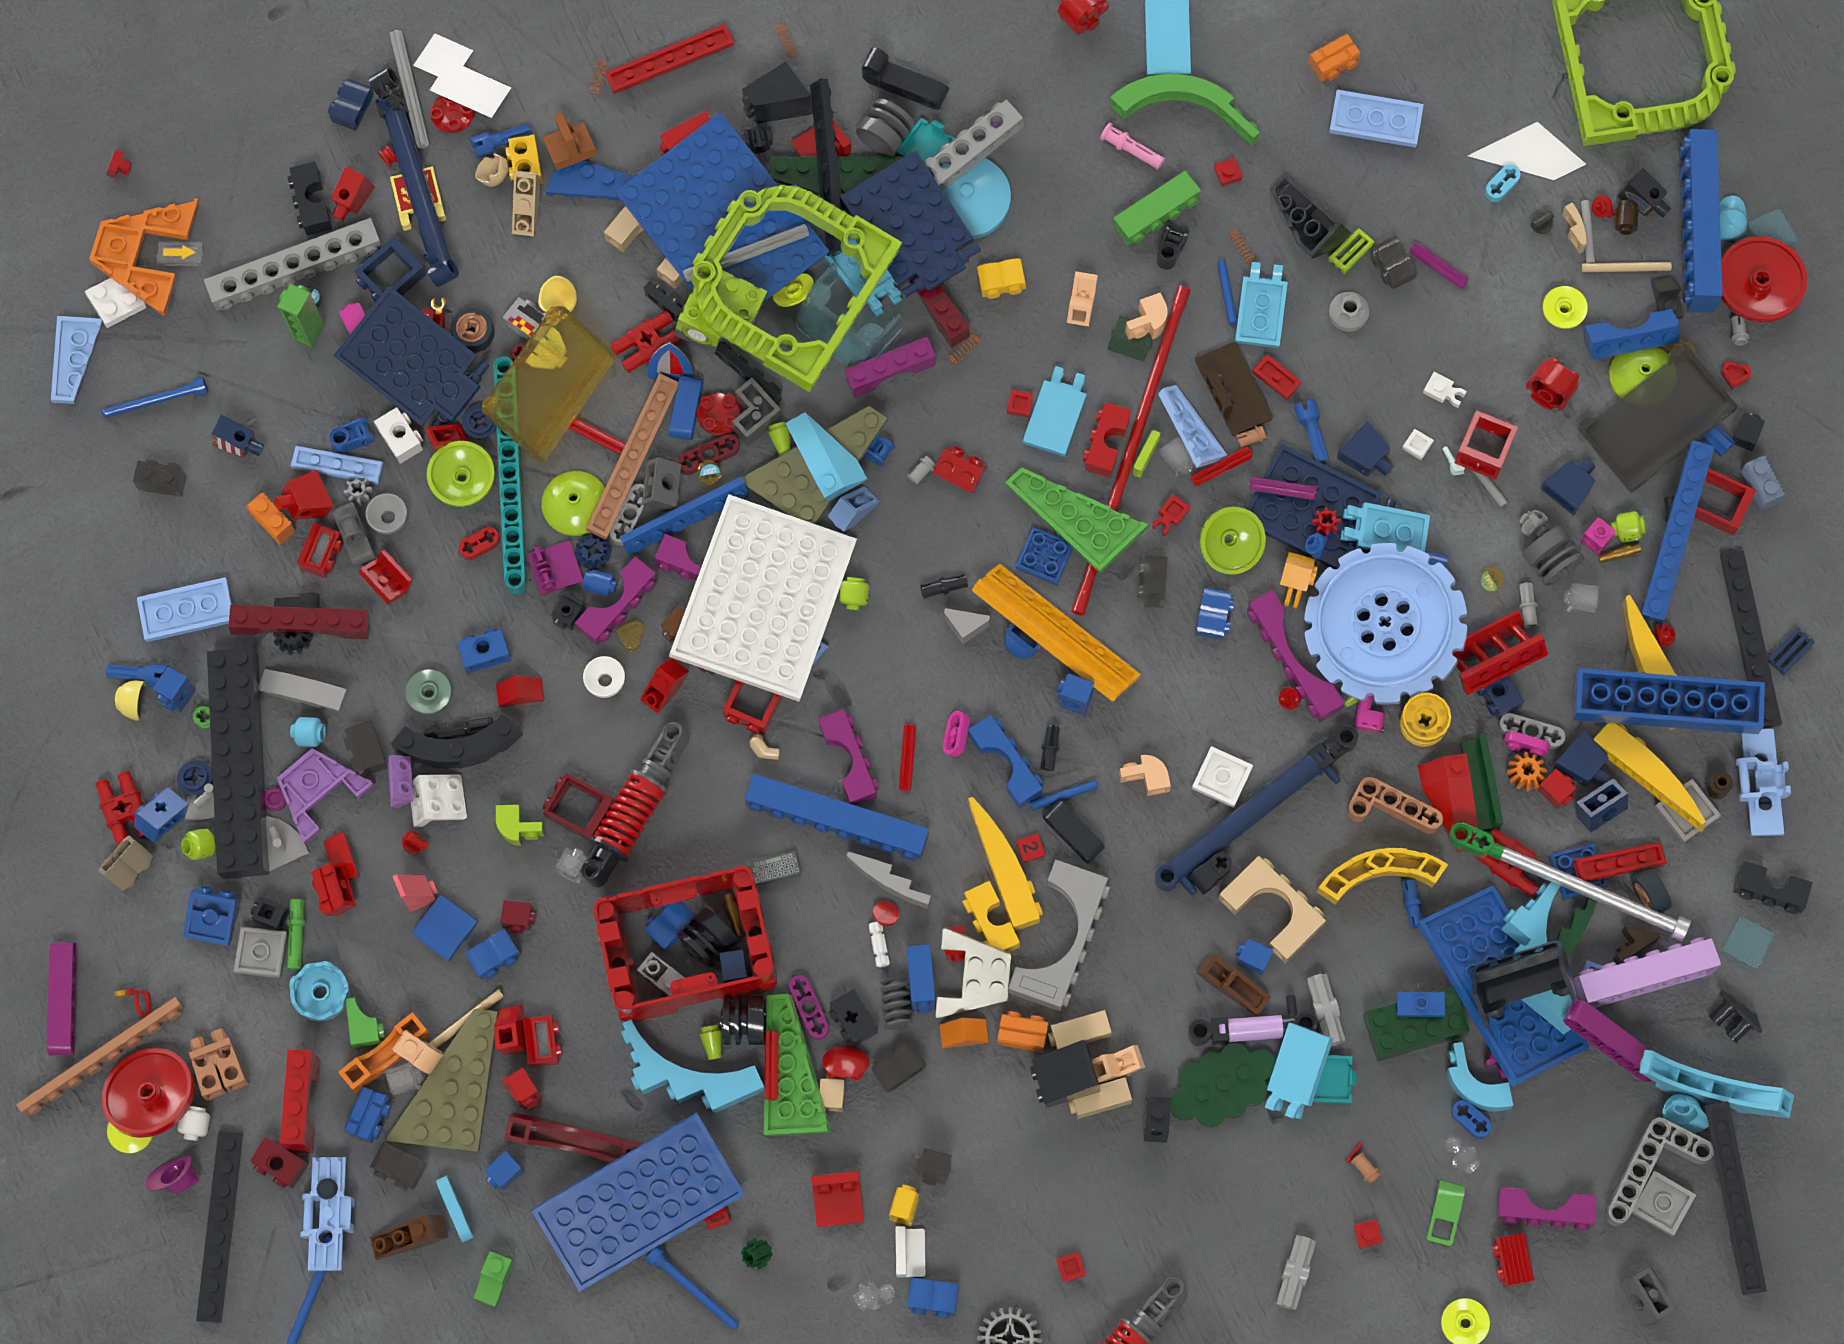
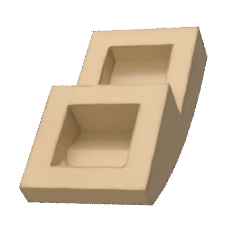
M1572 202L1565 206L1562 216L1571 227L1567 238L1578 253L1581 254L1584 252L1587 244L1586 232L1581 216Z

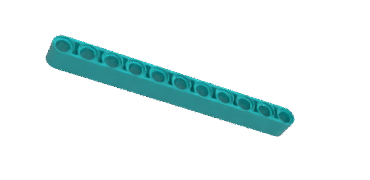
M503 356L494 362L504 580L511 594L520 595L527 589L517 377L513 361ZM503 367L510 368L506 373L500 372ZM511 388L509 393H501L502 389ZM508 408L512 409V412L510 414H502L503 410ZM506 430H513L510 436L503 435ZM507 451L515 452L511 457L504 456ZM508 472L516 473L513 478L505 477ZM510 493L517 494V496L512 500L506 499L507 495ZM512 514L518 515L515 521L507 520ZM511 536L519 537L518 541L514 543L508 542ZM513 557L520 558L517 564L509 563ZM513 579H521V583L519 585H510Z

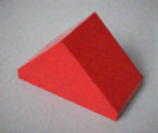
M461 424L425 428L435 452L451 442H469Z
M515 675L496 684L499 708L544 701L541 678Z

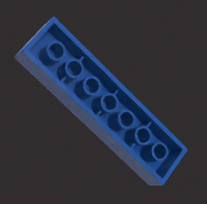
M1690 129L1688 136L1684 137L1683 146H1680L1679 158L1683 159V167L1680 168V180H1684V187H1681L1680 193L1681 200H1684L1681 220L1685 221V228L1682 229V242H1685L1686 249H1683L1682 261L1686 262V270L1683 271V283H1687V290L1684 291L1683 301L1684 304H1687V312H1715L1722 298L1717 130Z
M1578 668L1574 676L1573 720L1759 734L1764 727L1765 682Z

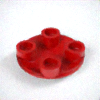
M442 96L432 105L430 117L434 126L446 133H457L466 129L471 124L474 118V110Z
M712 393L704 396L697 408V420L700 426L706 432L713 435H725L734 430L732 421L741 415V408L735 397L726 393Z
M841 1045L829 1049L824 1054L822 1063L829 1078L840 1077L860 1080L863 1078V1073L869 1067V1057L858 1047Z

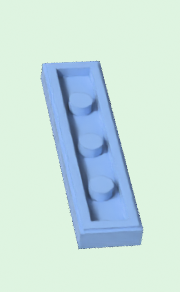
M300 446L295 447L291 468L294 470L305 472L317 470L318 474L348 480H355V477H358L362 482L367 479L370 484L379 485L384 466L382 461Z

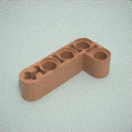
M1366 777L1360 782L1347 810L1350 820L1362 822L1367 818L1373 806L1427 834L1436 833L1443 821V816L1437 809L1373 777ZM1369 785L1374 788L1375 793L1367 794L1364 792L1363 787ZM1391 796L1395 799L1396 803L1389 805L1385 803L1384 797ZM1355 805L1362 806L1365 812L1357 814L1353 811V807ZM1413 807L1416 810V814L1408 815L1405 812V808ZM1421 812H1423L1424 814L1421 820H1418ZM1430 818L1435 819L1432 825L1428 824Z

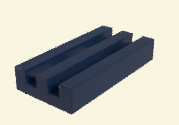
M1797 627L1768 658V662L1784 676L1814 645L1815 641L1810 640L1806 633L1803 634L1801 629ZM1798 636L1800 639L1776 662L1774 659ZM1803 642L1807 644L1785 668L1781 667V664Z

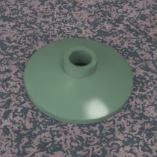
M427 669L419 671L410 678L406 686V699L409 705L419 713L433 714L439 712L448 704L451 698L449 680L444 674L436 670ZM428 691L434 692L432 697H426V693Z

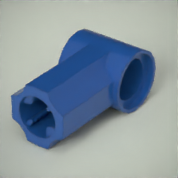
M1705 411L1689 425L1691 434L1696 439L1704 440L1708 445L1715 446L1714 451L1720 457L1735 444V441L1719 427L1716 417L1708 411Z

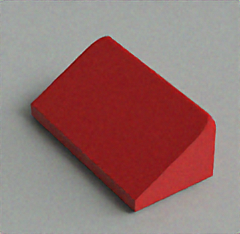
M338 833L324 841L329 861L344 863L349 881L359 878L345 833Z

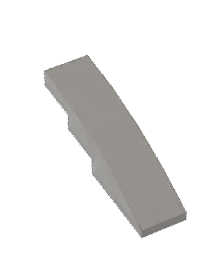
M268 669L264 670L259 683L260 692L299 704L305 703L341 712L348 693L347 689Z
M852 852L847 853V861L876 885L907 902L929 910L931 896L911 890L912 880L892 875L893 867L891 864Z

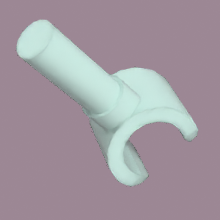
M1447 446L1444 447L1442 450L1449 460L1451 474H1464L1463 470L1465 468L1454 464L1455 459Z

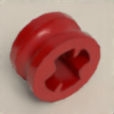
M387 145L383 151H378L380 158L389 168L392 166V162H398L395 154Z

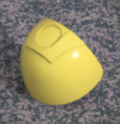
M553 276L540 289L539 306L549 314L566 315L576 305V290L568 279L561 276Z
M129 681L120 686L116 691V708L129 719L136 721L140 719L138 715V699L142 686L147 685L145 681Z

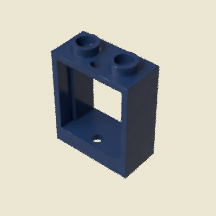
M395 237L355 270L358 278L356 280L357 284L363 290L368 289L372 293L370 296L375 302L383 292L367 275L392 253L411 270L392 286L402 296L427 275L424 266Z

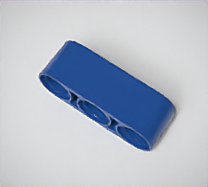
M680 376L670 423V437L687 440L693 439L697 421V408L703 391L704 380L702 378Z

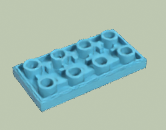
M1145 0L1147 77L1160 74H1184L1191 76L1189 0Z

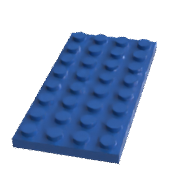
M1493 885L1420 920L1416 925L1511 1086L1514 1087L1585 1051L1590 1046L1583 1037L1572 1029L1566 1034L1561 1033L1522 1000L1508 1003L1503 1015L1496 1018L1489 1017L1490 1027L1485 1028L1472 995L1471 971L1479 964L1513 954L1520 945L1501 930L1506 923L1503 919L1509 913V910Z
M696 1112L537 1205L531 1211L580 1292L744 1196L745 1193Z

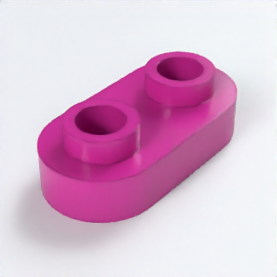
M955 711L950 715L944 736L943 751L952 757L959 756L965 750L970 726L969 716L961 711Z
M1507 731L1503 740L1508 749L1528 751L1531 756L1536 754L1538 758L1548 755L1550 744L1544 740L1513 731Z

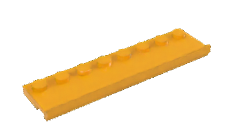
M997 565L984 578H980L972 588L976 595L1080 677L1094 682V688L1112 702L1141 676L1139 672L1003 565Z

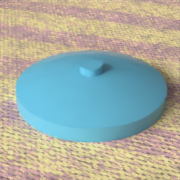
M986 158L943 191L974 239L984 237L995 231L1003 223L1010 209L1011 190L1009 182L1003 171ZM943 163L941 168H949L951 164Z

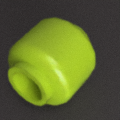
M1636 511L1620 513L1616 516V522L1612 523V528L1616 530L1614 536H1618L1619 540L1624 543L1641 540L1643 534H1646L1644 516H1640Z
M847 577V580L842 581L840 585V603L846 604V609L859 610L860 606H866L869 599V584L865 583V579Z
M208 829L189 831L182 839V852L191 860L210 858L216 850V837Z

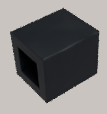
M1743 413L1733 436L1734 445L1752 452L1757 444L1765 420H1762L1753 413Z

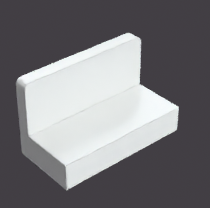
M905 1226L896 1227L897 1277H925L924 1229H906Z

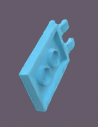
M848 240L852 245L858 244L855 240ZM843 252L835 257L826 255L824 259L851 294L857 297L868 280L861 276L856 258L846 256ZM888 271L885 272L866 303L876 317L884 313L883 306L878 300L887 294L894 305L902 301L901 293L894 286L896 283Z
M1252 262L1250 277L1243 276L1235 342L1279 348L1288 282L1281 281L1283 266L1274 265L1272 279L1259 277L1261 263Z
M1055 366L1051 382L1045 380L1043 382L1023 438V444L1065 457L1087 397L1086 393L1081 392L1085 383V375L1077 373L1073 386L1061 382L1064 368Z
M1366 502L1362 504V508L1348 505L1347 509H1344V519L1357 520L1355 529L1345 527L1341 531L1340 540L1357 541L1356 548L1370 551L1373 544L1393 543L1396 544L1398 552H1403L1407 546L1425 552L1430 515Z
M1294 1023L1288 1024L1267 1090L1273 1093L1268 1098L1265 1108L1281 1111L1283 1100L1291 1103L1287 1108L1285 1116L1293 1119L1302 1118L1304 1106L1312 1105L1333 1038Z

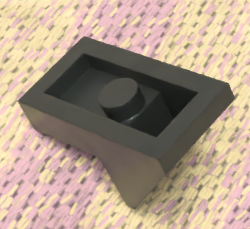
M1670 276L1651 280L1658 311L1672 309L1677 319H1683L1684 313L1679 297L1681 286L1676 279Z

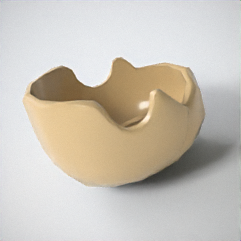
M494 154L495 158L484 157L475 172L476 179L488 187H495L501 184L506 179L509 171L508 161L498 154Z

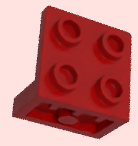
M832 118L837 156H849L852 154L851 143ZM814 127L791 141L792 146L800 157H817Z
M858 1171L811 1176L816 1225L818 1228L864 1222Z

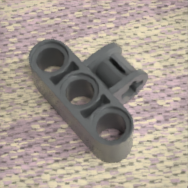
M352 501L332 509L354 568L375 560V555L354 502Z

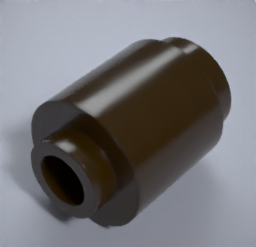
M1624 200L1619 202V206L1616 208L1615 229L1622 235H1631L1638 229L1639 208L1636 202Z
M1716 772L1707 782L1706 791L1711 798L1722 799L1732 789L1733 780L1726 772Z

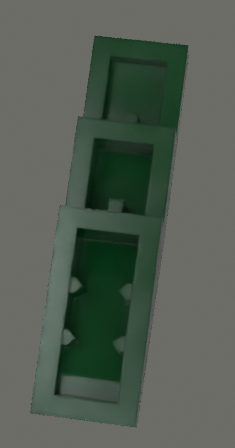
M1587 897L1584 910L1576 908L1573 912L1569 929L1561 927L1556 941L1562 942L1567 958L1581 939L1593 915L1597 903L1596 900Z

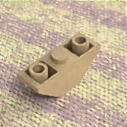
M515 171L512 234L534 237L540 207L537 173Z

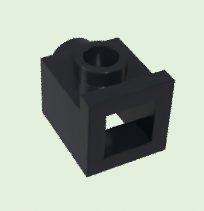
M564 591L562 598L551 613V617L557 627L573 630L575 622L581 617L586 606L584 601ZM565 608L570 609L569 613H563Z
M260 897L259 902H255L251 909V918L256 923L282 931L290 911L286 906ZM269 912H273L271 919L266 918Z

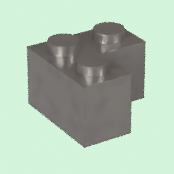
M753 378L749 379L735 391L736 401L745 411L732 421L734 431L748 446L768 431L769 426L776 424L782 419V412L779 406Z

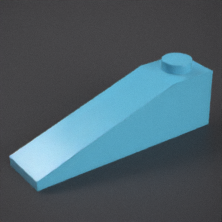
M806 412L786 423L814 480L828 502L868 480L858 460Z

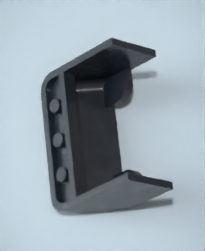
M1551 941L1479 964L1471 971L1472 995L1485 1028L1490 1027L1489 1017L1496 1018L1503 1015L1508 1003L1552 990L1553 994L1561 997L1570 994L1572 1001L1577 1000L1574 979L1561 941Z

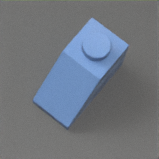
M864 486L842 496L828 517L834 522L836 527L844 532L856 526L879 504L880 500Z

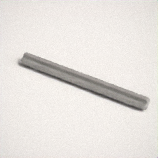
M394 30L389 35L404 98L409 110V119L417 148L425 149L429 146L403 34L402 31Z
M806 224L729 252L720 265L723 269L809 236L808 227ZM694 266L683 271L684 277L688 282L691 281Z

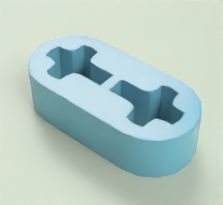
M1506 165L1487 184L1485 196L1489 201H1501L1517 185L1521 174L1518 167ZM1513 173V174H1514V177H1513V178H1509V179L1505 182L1504 180H1505V178H1506V175ZM1500 185L1499 194L1497 192L1492 194V189L1495 190Z

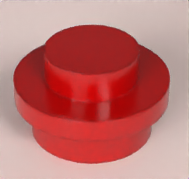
M1286 687L1279 694V704L1285 709L1293 710L1300 705L1301 696L1295 688Z

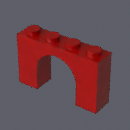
M287 1049L280 1144L286 1150L293 1153H313L315 1129L309 1122L308 1105L311 1083H319L320 1059L312 1050Z

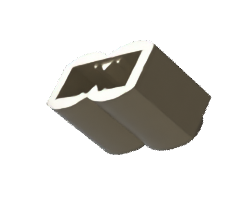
M127 836L117 846L114 853L103 862L98 871L120 890L124 891L134 885L136 877L141 871L149 868L153 855L132 837Z

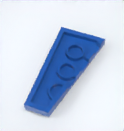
M583 160L559 170L554 168L545 193L549 196L559 194L565 195V197L587 196V198L591 199L601 197L608 200L621 201L615 192L635 176Z

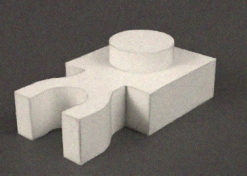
M1434 372L1423 393L1441 403L1447 399L1453 406L1458 408L1461 401L1456 400L1454 396L1460 395L1464 398L1467 391L1461 388H1453V381Z

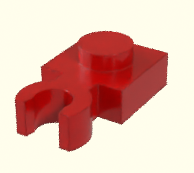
M1172 494L1159 510L1162 518H1157L1153 522L1152 528L1156 529L1158 525H1164L1165 529L1162 531V535L1166 536L1169 532L1170 524L1172 523L1177 527L1191 507Z

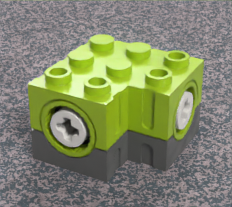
M723 270L721 282L717 289L722 303L728 309L754 325L763 307L767 294L766 290L759 289L753 284L738 279ZM702 272V274L700 275L701 278L709 277L704 272ZM694 287L684 306L683 313L678 318L674 335L715 354L723 337L713 331L701 316L696 298L697 288Z

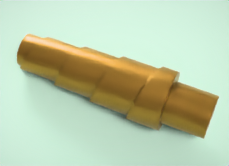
M1629 544L1616 548L1615 550L1598 555L1599 562L1633 557V554L1641 553V547L1639 544L1632 546Z
M732 893L723 896L725 900L724 908L726 909L733 933L736 937L742 936L737 903L734 902Z

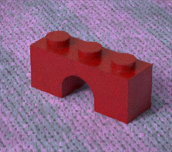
M1107 402L1104 409H1099L1096 421L1099 424L1097 430L1092 429L1089 439L1092 445L1090 450H1085L1082 462H1085L1086 471L1111 478L1117 461L1118 450L1109 448L1104 441L1112 435L1125 437L1132 410Z

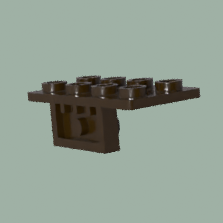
M1232 342L1195 359L1232 436L1272 420L1273 416L1236 342Z

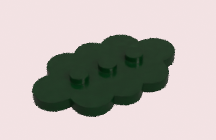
M1240 1043L1227 1044L1220 1054L1216 1052L1206 1053L1202 1056L1199 1065H1187L1179 1073L1178 1084L1180 1090L1171 1097V1114L1182 1121L1196 1117L1201 1125L1209 1128L1219 1126L1225 1117H1240L1245 1112L1247 1106H1256L1265 1100L1268 1091L1265 1081L1272 1076L1276 1063L1275 1057L1270 1052L1260 1049L1249 1053L1248 1049Z

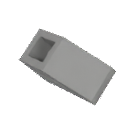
M652 952L637 969L648 982L666 997L672 996L670 990L671 982L684 978Z

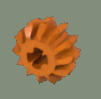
M1524 752L1523 758L1517 754L1514 757L1515 761L1509 762L1508 766L1511 769L1507 770V775L1513 776L1509 781L1510 784L1518 783L1517 790H1520L1522 785L1525 786L1526 792L1530 791L1531 786L1534 789H1538L1539 783L1545 780L1543 775L1546 774L1547 769L1541 767L1544 764L1543 760L1536 761V754H1533L1531 758H1529L1528 752ZM1525 768L1530 770L1528 776L1523 774Z

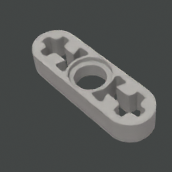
M636 484L631 487L610 530L611 539L618 546H623L621 538L617 539L616 532L620 533L622 531L623 524L626 525L624 529L625 534L636 529L646 509V506L642 505V497L637 502L640 508L634 505L636 501L635 493L643 491V484ZM627 510H634L637 513L633 520L624 518V513Z
M1512 713L1503 715L1499 721L1498 727L1503 735L1507 731L1518 732L1519 730L1517 727H1512L1511 730L1506 729L1507 725L1503 724V722L1507 723L1508 720H1512V725L1517 727L1520 726V723H1524L1521 728V734L1527 735L1525 732L1526 727L1535 726L1538 730V735L1535 738L1540 739L1543 729L1546 730L1544 735L1552 736L1553 733H1556L1557 738L1560 740H1556L1555 743L1551 742L1550 737L1544 736L1543 738L1544 741L1550 744L1549 749H1558L1565 741L1564 731L1550 724Z

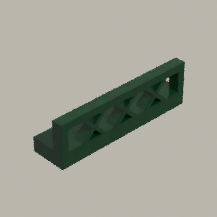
M1480 734L1476 740L1461 742L1460 747L1462 754L1466 753L1478 829L1490 831L1495 828L1500 829L1504 822L1486 734Z

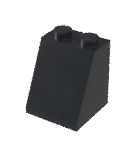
M787 62L782 63L742 89L743 111L749 119L753 118L756 124L806 116L812 113L811 95Z
M1085 1040L1032 1059L1033 1066L1029 1067L1033 1081L1038 1080L1040 1088L1036 1089L1039 1102H1044L1046 1108L1101 1092Z

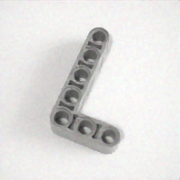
M1664 1118L1652 1120L1646 1127L1605 1213L1607 1222L1613 1226H1620L1630 1217L1663 1147L1693 1163L1704 1164L1714 1154L1712 1143ZM1653 1125H1660L1664 1130L1663 1135H1656L1653 1131ZM1675 1136L1683 1137L1685 1146H1678L1674 1140ZM1643 1146H1650L1654 1152L1653 1156H1646L1643 1152ZM1703 1147L1707 1152V1156L1704 1158L1698 1156L1696 1148ZM1634 1166L1642 1168L1643 1177H1636L1633 1174L1632 1169ZM1624 1187L1632 1189L1633 1198H1626L1622 1193V1189ZM1613 1208H1618L1623 1212V1219L1614 1218L1612 1215Z

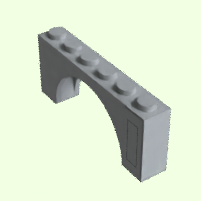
M1055 859L1047 886L1060 892L1073 907L1078 922L1076 940L1067 955L1051 966L1041 969L1016 967L1008 987L1009 994L1060 1012L1063 1006H1068L1071 998V993H1068L1071 984H1076L1079 976L1076 968L1078 963L1083 964L1087 953V950H1084L1086 941L1091 942L1095 931V929L1091 928L1094 920H1099L1103 909L1099 906L1102 898H1107L1111 887L1107 885V877Z

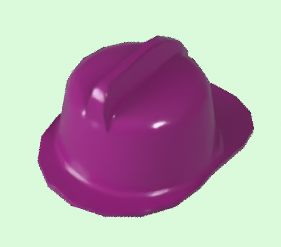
M186 1155L157 1167L148 1176L145 1184L146 1188L150 1191L166 1188L173 1193L179 1194L197 1184L199 1178L191 1165V1156Z

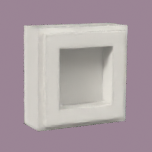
M1414 429L1402 449L1422 460L1434 440Z

